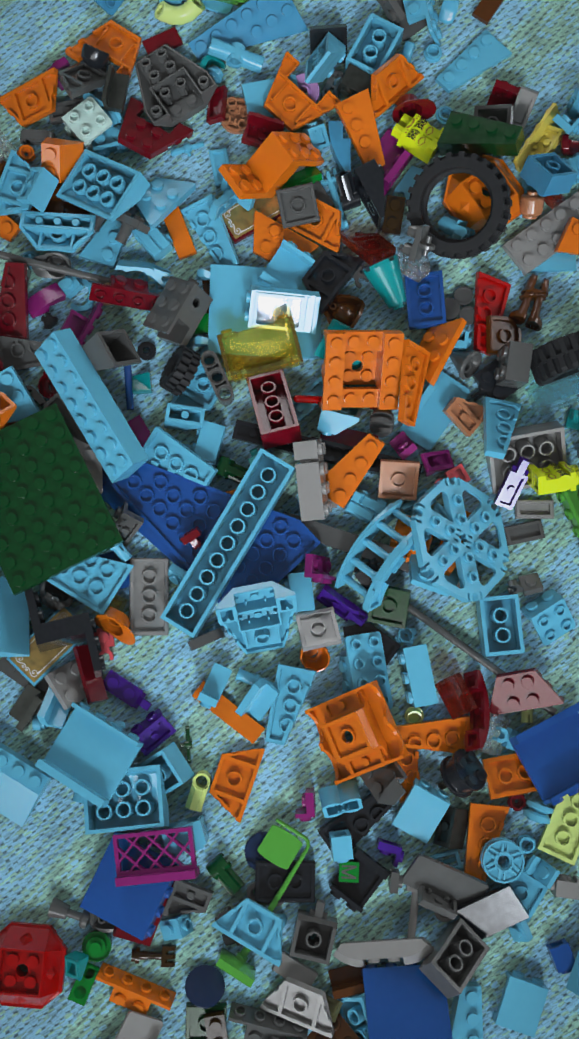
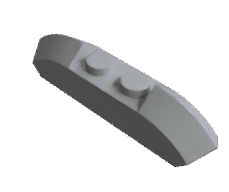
M424 937L350 941L341 943L333 956L341 962L354 967H365V960L367 959L368 963H379L380 959L388 958V962H398L401 957H403L404 964L409 965L429 956L434 951V947Z

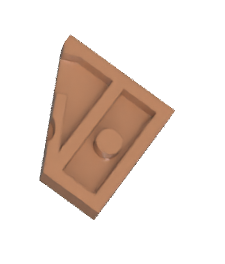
M453 397L442 410L466 437H470L483 422V406L466 401L460 397Z

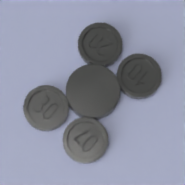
M465 286L459 287L454 293V299L445 298L446 321H453L459 315V318H464L467 321L466 325L474 324L475 308L466 306L460 310V305L465 306L472 301L473 293L470 288Z

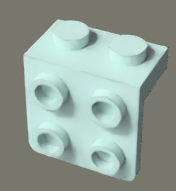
M87 97L61 117L65 125L63 129L69 137L73 136L76 141L84 142V150L87 149L89 151H93L91 142L113 125L112 120L93 97Z

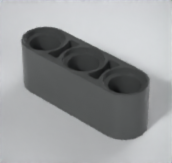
M205 351L201 355V363L220 404L230 405L234 401V393L218 356L213 351ZM207 358L215 359L211 365H207L205 360ZM217 374L223 377L219 382L212 380ZM224 391L230 393V397L227 399L221 398L220 395Z

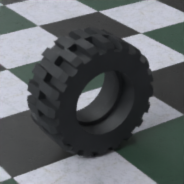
M579 331L549 341L533 350L530 368L536 384L539 386L553 385L579 376Z

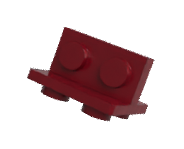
M249 111L241 143L259 148L272 131L284 132V122L277 118Z

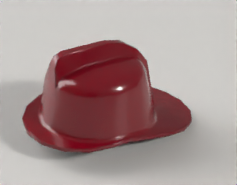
M411 93L405 94L395 102L392 118L396 123H399L404 113L412 118L417 113L421 116L420 119L427 120L435 114L436 105L429 99H419Z

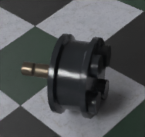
M459 749L454 752L453 756H447L441 761L440 772L443 781L438 783V787L441 790L448 788L454 795L466 798L473 791H479L485 786L487 773L473 751Z

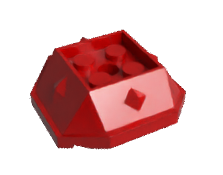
M12 921L0 931V1005L42 1009L62 993L65 980V956L67 955L68 948L52 925ZM20 964L26 965L28 972L22 971Z

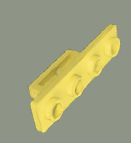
M552 103L549 109L545 111L543 118L536 124L534 131L525 140L518 156L514 157V165L518 172L522 170L528 155L551 153L559 145L565 131L552 126L554 124L552 119L557 113L559 114L557 103Z

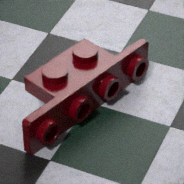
M110 275L109 285L92 283L89 300L151 311L160 294L149 293L148 281L126 278L121 275Z

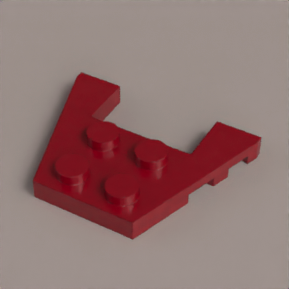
M131 97L119 132L118 143L148 159H152L167 151L171 145H178L182 143L184 138L187 137L189 139L192 137L194 130L180 122L171 133L154 126L145 119L140 118L144 112L143 103Z

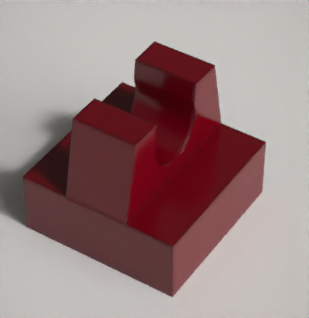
M196 526L182 535L180 540L184 546L190 542L196 550L202 546V542L198 537L202 531Z

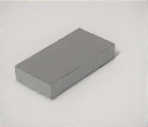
M517 499L515 503V519H554V500Z

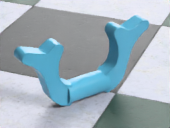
M78 278L83 286L88 287L87 303L83 306L71 303V309L78 313L90 311L94 307V301L89 300L92 283Z

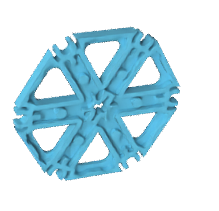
M448 477L439 480L414 504L417 506L413 507V510L418 515L410 517L412 520L410 525L418 567H422L421 573L429 572L426 580H433L430 583L432 586L461 602L467 603L483 600L506 574L503 571L508 569L503 565V563L509 562V551L501 513H498V508H491L494 502L493 500L488 501L491 497L459 477L451 479ZM463 491L468 492L479 500V506L468 517H466L462 497ZM440 492L442 493L447 519L431 509V501ZM491 523L495 524L497 529L498 549L478 538ZM424 530L444 541L431 555L427 552ZM475 560L492 569L494 573L485 585H482L479 581ZM454 562L456 563L460 588L446 581L444 577L445 571Z

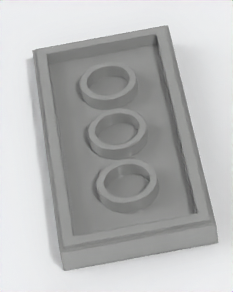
M130 558L129 564L134 565L129 573V629L134 636L168 635V622L161 619L160 616L169 603V558Z

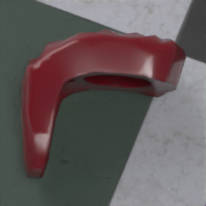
M563 134L560 141L561 152L564 156L571 157L579 152V141L571 140L568 134Z

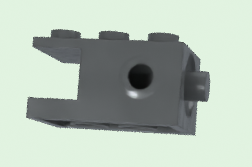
M171 276L143 325L159 331L157 337L163 341L178 346H187L213 299L198 286L199 283L196 280L189 278L187 281Z

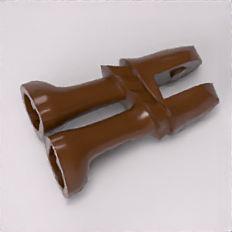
M531 274L524 289L521 291L522 295L519 296V299L522 301L519 308L510 312L508 317L512 318L517 325L523 324L527 317L530 302L534 301L525 327L534 331H540L542 328L540 311L543 301H546V297H548L549 279L544 278L540 289H536L534 286L538 275Z

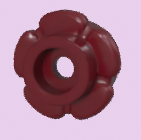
M524 794L508 797L507 804L514 811H521L526 806L527 800L524 798Z

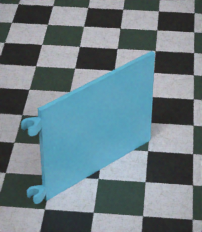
M210 264V271L197 270V280H210L209 296L213 301L209 306L208 338L196 336L194 340L196 347L208 346V350L216 354L320 359V357L314 355L321 341V314L319 313L316 334L255 327L248 328L247 321H244L245 309L248 310L249 303H246V293L250 291L251 285L264 286L258 282V279L266 267ZM301 283L297 290H306V288ZM259 296L256 319L286 322L287 300L284 298ZM291 299L292 306H290L289 322L299 323L302 300Z

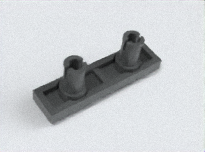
M127 211L116 219L122 225L115 240L126 245L133 230L136 229L144 234H148L150 227L144 224V219L136 215L132 218V214ZM97 215L94 230L99 232L105 219Z

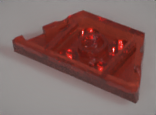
M341 231L340 241L368 265H374L396 253V247L378 233L355 232V236H347L344 231Z

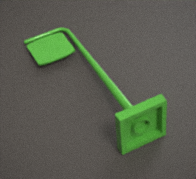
M278 818L275 821L281 827L272 825L257 851L271 863L283 869H288L302 846V842L297 838L298 836L305 840L306 847L267 908L271 912L274 911L310 848V841L304 834ZM282 827H285V828H287L288 830H290L291 832H293L294 834H296V837H295L294 835H292L291 833H289L288 831L284 830ZM244 946L241 952L235 955L227 949L221 948L216 960L217 967L250 988L255 981L256 969L246 962L248 960L247 956L251 951Z

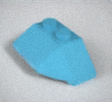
M22 211L19 228L37 251L74 253L93 234L96 215Z

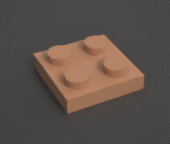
M381 459L378 498L416 500L420 462Z

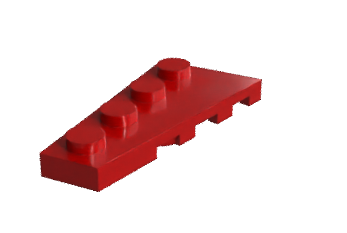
M480 271L476 272L473 350L491 356V354H486V316L504 315L511 284Z

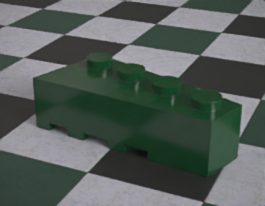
M451 111L437 145L441 156H446L445 153L449 152L453 154L459 153V151H465L469 154L474 153L479 156H483V154L518 156L525 139L522 126Z

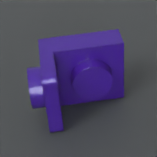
M378 838L377 849L384 855L391 856V853L394 854L392 865L397 867L398 862L402 863L404 857L401 844Z

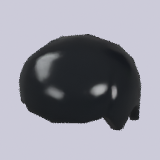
M88 44L83 45L81 57L89 67L101 69L108 64V53Z

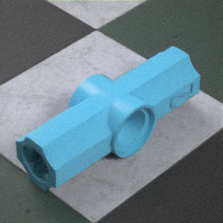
M214 37L210 41L207 52L209 55L225 60L231 68L238 69L243 67L256 73H260L265 59L261 55L246 50L245 46L239 42L230 44Z

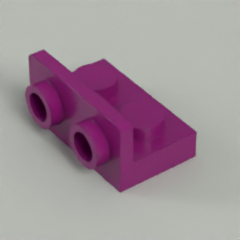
M306 554L304 577L311 578V582L320 584H332V581H336L337 578L335 576L329 575L331 571L329 557Z
M314 787L306 788V792L302 796V808H298L295 811V818H299L300 821H311V817L316 815Z

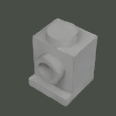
M559 874V877H557L549 890H551L555 897L579 900V877L573 875V879H571L569 875Z

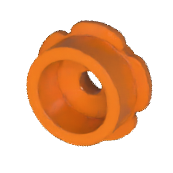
M30 145L20 146L17 155L27 163L34 161V149Z

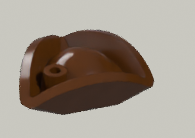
M338 294L324 312V315L329 324L334 318L354 328L364 311L365 303L358 297Z

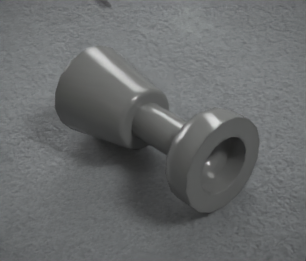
M54 897L47 917L59 919L69 917L78 920L79 927L86 929L91 913L86 910L82 913L72 910L70 905Z

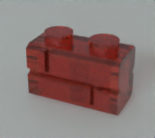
M460 672L435 684L452 720L478 708Z

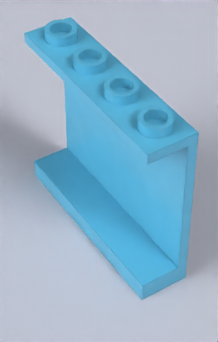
M82 701L80 704L72 702L71 706L75 709L44 759L39 758L34 766L99 808H106L144 743L139 741L140 737L132 732H129V734L124 732V727L114 721L112 724L106 720L107 716L98 711L96 714L90 710L91 706Z

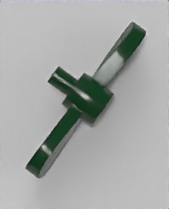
M185 726L186 741L185 743H180V747L187 749V763H191L190 749L192 748V740H190L189 726Z

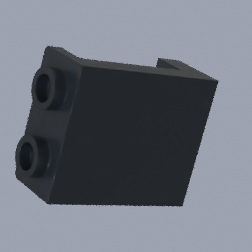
M357 846L353 851L354 859L350 860L359 861V883L339 882L338 871L329 883V888L331 889L330 893L335 898H342L347 902L346 906L354 912L358 910L362 913L364 905L383 879L386 880L390 872Z

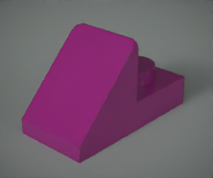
M449 450L420 454V460L426 477L455 467Z

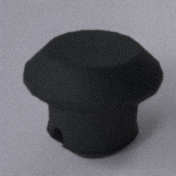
M45 313L46 317L44 315L41 317L45 329H51L58 323V318L53 317L51 313Z

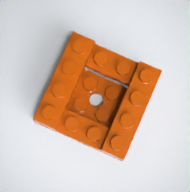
M324 330L325 358L321 366L323 393L321 402H319L322 411L377 407L379 410H397L404 333L401 330ZM354 361H361V366L358 369H352ZM371 384H375V386H376V387H343V385H371Z
M377 680L305 710V714L309 715L317 726L321 751L328 755L333 764L335 785L409 755ZM346 731H349L353 736L351 742L345 738Z

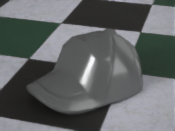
M49 251L32 258L71 268V260L63 252ZM32 267L34 273L39 277L63 279L67 276Z

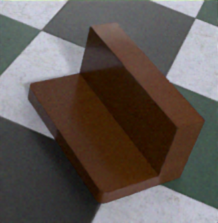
M346 965L328 971L334 1000L364 993L361 971L365 967Z

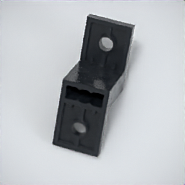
M33 588L24 591L39 651L44 652L87 641L95 677H102L103 670H106L103 655L99 656L98 654L99 651H102L99 637H94L93 634L97 632L94 617H89V613L86 612L45 622L42 610L38 609L42 607L38 591L34 592Z

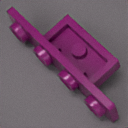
M101 302L96 303L88 318L71 309L60 330L71 328L80 345L83 346L86 343L84 339L94 329L93 322L95 319H99L103 312L101 309L103 304Z

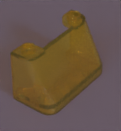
M288 314L277 316V320L274 323L240 332H232V329H226L221 331L220 335H217L227 378L231 383L246 380L247 377L279 369L285 370L304 364L292 316H288Z

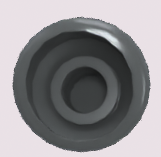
M452 351L450 354L459 377L463 380L472 377L481 364L482 356L479 351Z

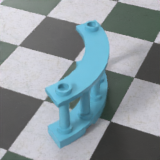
M401 499L388 504L369 523L352 545L340 570L336 574L335 588L338 589L348 584L364 597L362 609L367 613L382 604L383 597L389 586L387 580L391 573L396 574L405 562L404 556L410 550L415 551L412 531L407 536H402L387 525L397 518L411 528L410 521L412 520L401 512L403 503ZM380 530L398 542V545L391 553L386 552L372 542V539ZM424 530L426 542L431 538L432 534ZM366 547L384 559V563L378 572H375L359 560ZM355 567L371 578L372 583L369 590L352 578Z

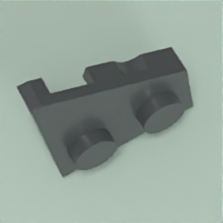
M186 880L175 881L173 892L167 901L162 915L169 916V914L181 913L183 915L191 912L206 913L214 891Z

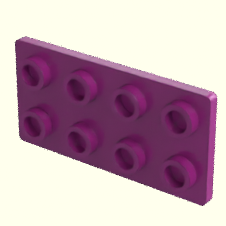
M388 128L380 139L385 160V166L383 167L384 197L414 157L403 147L396 146L398 139L390 135L392 132L391 128Z

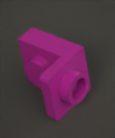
M401 431L389 441V444L402 460H405L418 449L404 431Z

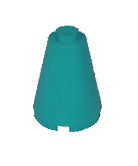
M397 255L393 256L394 260L387 258L370 266L369 272L366 269L363 270L364 275L389 309L393 308L394 311L404 307L403 303L406 302Z

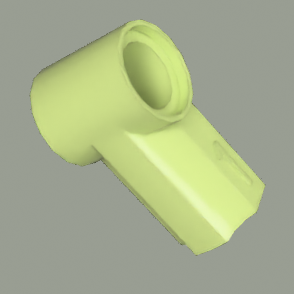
M200 770L193 778L185 807L195 812L202 811L212 779L208 771ZM197 777H206L207 783L204 785L199 784Z

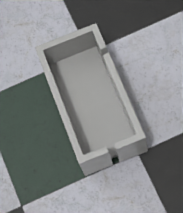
M322 439L293 442L294 460H300L301 463L295 464L301 522L326 519L330 512H332L331 500L328 501L327 495L330 493V483L326 481L325 476L328 473L327 462H324L323 454H326L325 442L322 443Z

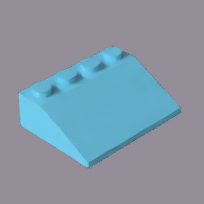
M85 149L56 196L113 222L142 199L150 183L141 172Z
M0 577V657H29V609L25 592L15 596L7 579Z
M0 742V814L23 827L53 777L34 766L35 763Z
M160 764L129 768L106 808H99L83 797L85 835L170 826L168 801Z

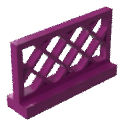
M193 826L112 835L117 874L115 878L116 887L196 879L200 874L199 865L197 866ZM180 832H188L189 841L185 846L176 839ZM160 834H165L171 839L166 847H163L156 841ZM142 836L151 841L146 849L136 843ZM125 838L131 843L126 852L119 847L118 839ZM172 842L182 848L176 857L167 850ZM152 844L162 850L157 859L147 852ZM133 846L142 852L137 861L128 854ZM183 851L191 856V864H184L178 859ZM164 853L173 860L170 866H164L158 861ZM144 855L154 862L150 868H144L139 864ZM124 858H127L134 864L130 870L122 871L121 861Z

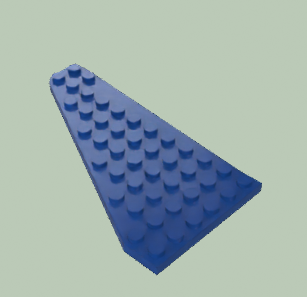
M144 463L129 478L115 483L110 481L102 467L103 492L101 496L103 500L114 510L118 506L121 507L124 502L128 503L127 510L144 518V523L138 531L174 564L188 571L233 495L210 486H203L149 463ZM272 510L218 600V603L232 588L267 581L279 583L305 559L306 554H310L321 544L320 540L301 520ZM198 526L202 531L201 535L198 536L202 546L196 550L190 542L184 546L180 540L181 536Z

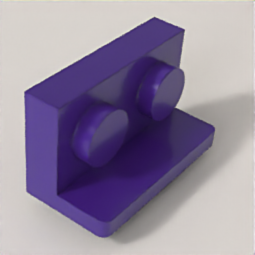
M158 708L155 711H151L140 724H135L130 732L140 737L139 741L144 743L140 751L147 756L174 734L176 729Z

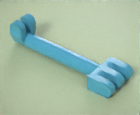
M333 168L334 176H331L329 170L325 171L327 179H324L322 173V180L320 182L323 187H329L332 201L335 204L334 207L342 212L341 231L349 229V224L345 218L335 185V175L338 174L337 168Z

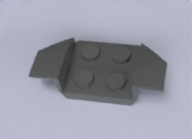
M397 761L360 775L377 803L396 805L406 793L401 783L408 776Z

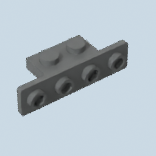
M236 1002L231 1003L228 1020L247 1025L244 1039H286V1036L296 1039H307L308 1029L262 1009Z

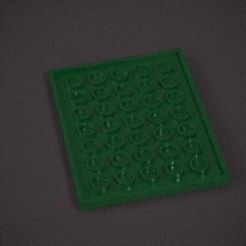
M56 403L0 430V566L15 596L124 542Z

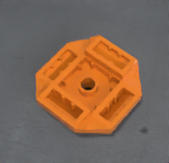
M483 154L480 157L487 159L496 166L504 175L506 183L510 187L512 206L510 208L511 218L507 222L509 224L521 215L520 196L524 194V189L502 159ZM456 173L447 176L442 204L450 216L467 221V227L478 233L486 224L491 212L490 193L489 196H485L482 190L488 191L487 187L479 178L471 174Z

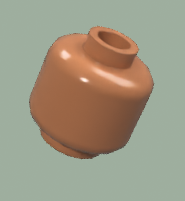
M527 190V193L520 196V213L522 218L537 219V216L543 212L544 197L538 195L536 190Z

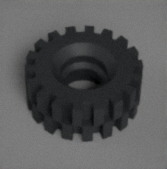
M180 345L172 353V357L168 359V363L164 367V371L161 374L162 377L159 380L160 387L176 396L181 395L186 390V387L190 385V381L194 379V374L200 365L201 355L185 345Z

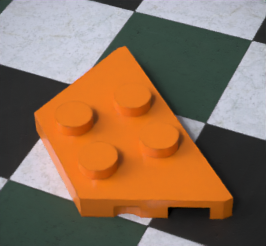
M396 53L371 74V103L375 119L424 78V75L418 73L414 69L415 66L409 63L402 54Z
M53 67L0 97V104L11 116L16 118V121L21 126L26 128L55 112L58 69Z
M316 199L320 221L291 227L290 229L336 253H340L342 212ZM279 216L276 221L282 224L281 216Z
M258 211L254 212L253 253L270 262L283 239L295 243L302 252L312 253L318 248L319 245L289 228L283 229V225Z
M464 318L428 328L419 346L431 353L425 379L432 386L435 385L467 323Z
M265 748L228 752L221 755L209 793L235 817L237 822L241 823Z

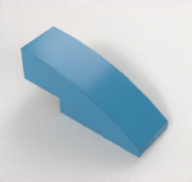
M328 121V138L334 161L340 172L351 171V138H343L342 121Z

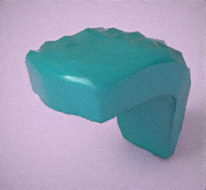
M209 54L204 56L198 64L204 70L211 64L224 70L226 68V64L221 59Z

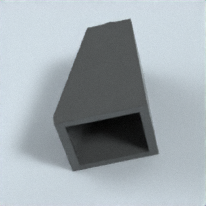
M125 329L97 332L82 346L96 371L140 364L142 362Z

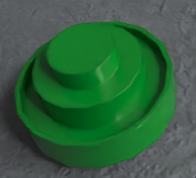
M93 930L85 936L82 942L83 953L89 955V960L94 962L104 960L112 949L111 937L105 932Z

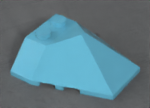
M267 581L232 588L217 604L215 611L218 623L227 629V633L233 636L237 645L248 655L285 647L289 627L293 622V614L297 610V602L294 591L274 581Z

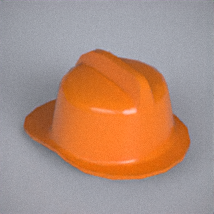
M109 607L104 614L95 616L94 621L102 630L110 633L124 644L133 645L135 643L134 634L129 629L130 620L124 612L114 607Z

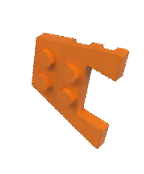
M109 20L92 31V35L86 39L81 38L78 40V44L72 48L71 46L66 48L65 53L80 63L83 60L81 57L83 45L88 44L109 54V61L119 66L116 73L130 75L131 78L142 40L141 37L113 20Z
M287 51L267 96L264 108L275 118L283 121L284 126L290 132H293L335 109V104L341 101L329 90L317 104L313 102L288 78L296 70L300 62Z

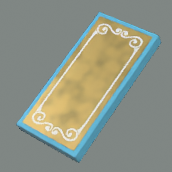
M64 607L61 610H57L45 622L74 616L75 614L68 607ZM33 633L29 636V657H7L6 659L35 687L79 643L40 652Z

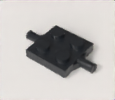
M497 359L472 376L479 389L471 395V398H474V402L482 396L504 400L520 389L496 385L494 373L499 364Z

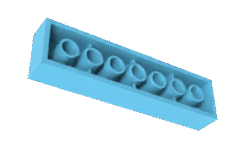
M71 328L53 331L34 354L110 481L115 483L129 478L149 460V457Z

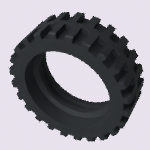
M459 151V153L455 154L452 152L445 153L446 156L435 157L433 159L434 162L430 165L425 164L422 167V173L420 175L416 174L414 177L416 181L413 187H409L408 190L410 198L406 200V206H408L409 213H406L407 220H410L411 225L420 226L426 224L430 226L428 236H432L431 243L436 247L435 250L429 251L438 256L451 259L475 257L482 252L488 251L490 246L500 240V235L503 232L505 233L507 222L511 218L510 208L512 200L510 198V187L507 185L504 175L487 159L474 153H466L465 151ZM456 173H467L479 178L487 187L491 197V212L486 224L478 233L466 239L453 240L442 236L433 228L427 212L428 199L433 188L443 178Z

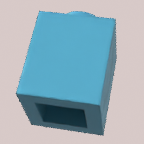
M349 830L330 831L329 840L333 861L346 863L350 859H354Z

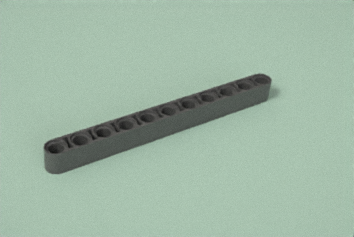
M284 511L282 512L283 514L301 520L300 516ZM313 520L302 521L320 540L321 544L333 549L342 550L345 553L349 552L359 535ZM372 540V542L388 553L394 550V547ZM367 547L361 555L363 559L367 558L370 561L376 558L378 562L384 563V559ZM404 562L398 570L408 573V562Z

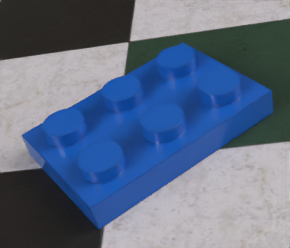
M442 270L404 275L409 330L431 328L447 323Z

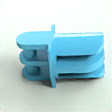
M444 216L438 221L439 229L451 236V238L461 240L462 237L469 238L476 234L475 230L467 227V221L454 216Z

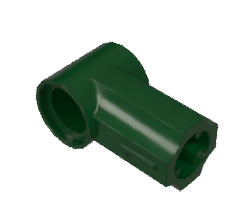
M222 455L215 466L218 469L217 476L219 474L225 477L224 479H230L239 484L248 470L236 464L232 459Z
M220 853L206 865V869L214 879L219 880L232 896L241 889L244 882L233 870L231 863L224 859V854Z

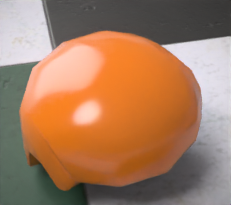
M326 647L303 652V648L300 650V661L307 669L320 672L325 670L330 663V654Z

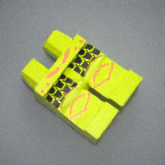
M404 113L399 124L396 123L390 135L398 139L396 146L403 147L406 151L428 164L439 150L437 143L444 128L442 127L441 130L434 128L427 120L420 119L421 116L417 113L413 118Z
M565 461L558 462V465L550 464L544 468H537L534 464H530L526 469L529 470L527 483L538 495L567 490L576 491V485H579V468L576 464L568 465Z

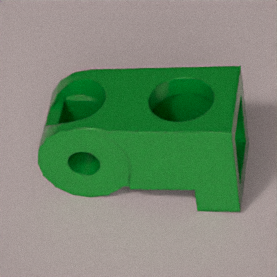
M87 962L82 980L75 981L68 996L69 1000L85 1006L100 967Z

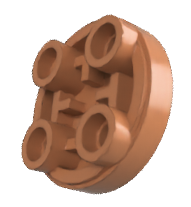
M231 96L227 99L225 121L220 123L229 133H244L247 125V110L244 98Z

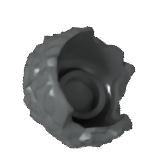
M44 581L39 585V597L45 606L54 610H61L64 607L71 606L73 597L48 581Z

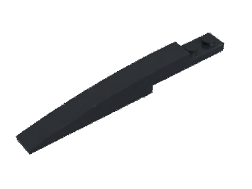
M237 419L232 439L263 446L258 424ZM302 436L301 441L320 438ZM322 439V443L325 442L326 454H323L324 462L336 465L354 448ZM293 443L269 448L270 450L294 455ZM379 453L368 473L379 475L381 459H402ZM420 464L419 467V478L423 464Z

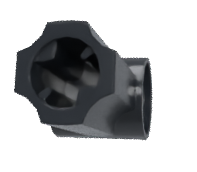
M342 171L336 174L335 179L340 193V202L343 205V212L361 206L360 196L357 189H355L351 171Z

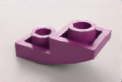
M57 283L43 288L28 299V313L32 318L49 312L50 306L66 300L65 293Z

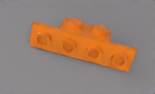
M105 962L102 963L95 980L114 987L109 1001L145 1015L151 1003L170 1011L176 992Z

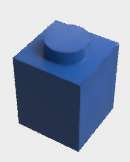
M565 938L547 944L546 947L555 970L562 974L571 972L575 958Z

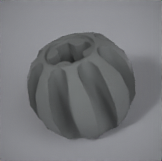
M376 409L370 416L369 425L371 433L379 437L390 435L394 429V414L390 410Z

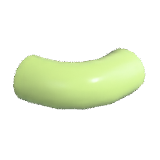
M187 0L179 6H173L165 1H161L155 10V18L169 25H184L195 20L204 11L205 6L201 0Z

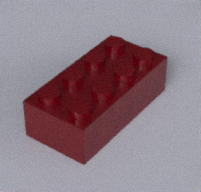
M283 369L247 377L249 394L264 450L301 441L300 426Z

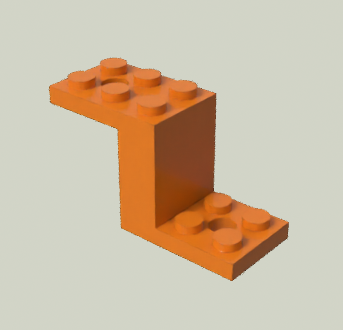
M272 131L246 164H222L218 170L239 199L273 198L276 195V190L282 188L299 166H321L324 163V159L321 157V152L312 145L311 139L307 134Z

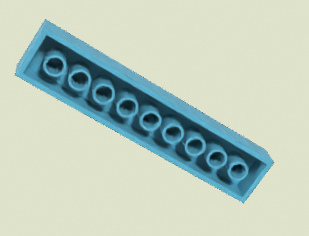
M262 448L259 450L160 616L161 619L192 638L198 636L296 472L294 467Z

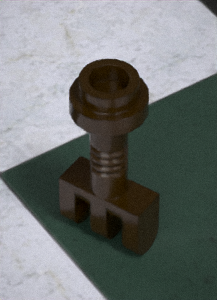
M162 945V951L155 952L140 951V947H136V949H132L131 962L139 964V960L155 959L161 960V967H175V962L167 961V959L176 958L175 953H168V951H175L176 945Z

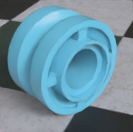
M527 799L526 805L529 808L523 810V815L534 822L550 824L551 819L548 817V814H553L554 808L550 807L549 804L544 805L542 801Z

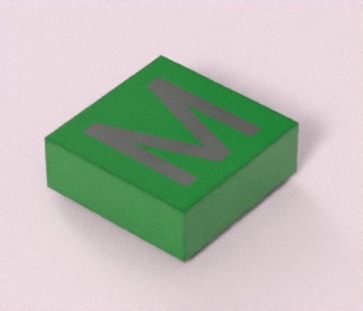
M349 860L346 863H339L338 881L359 883V861Z

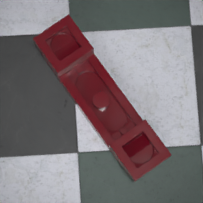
M474 670L463 673L464 692L469 693L470 730L465 731V751L483 749L490 722V707L486 684L481 671Z

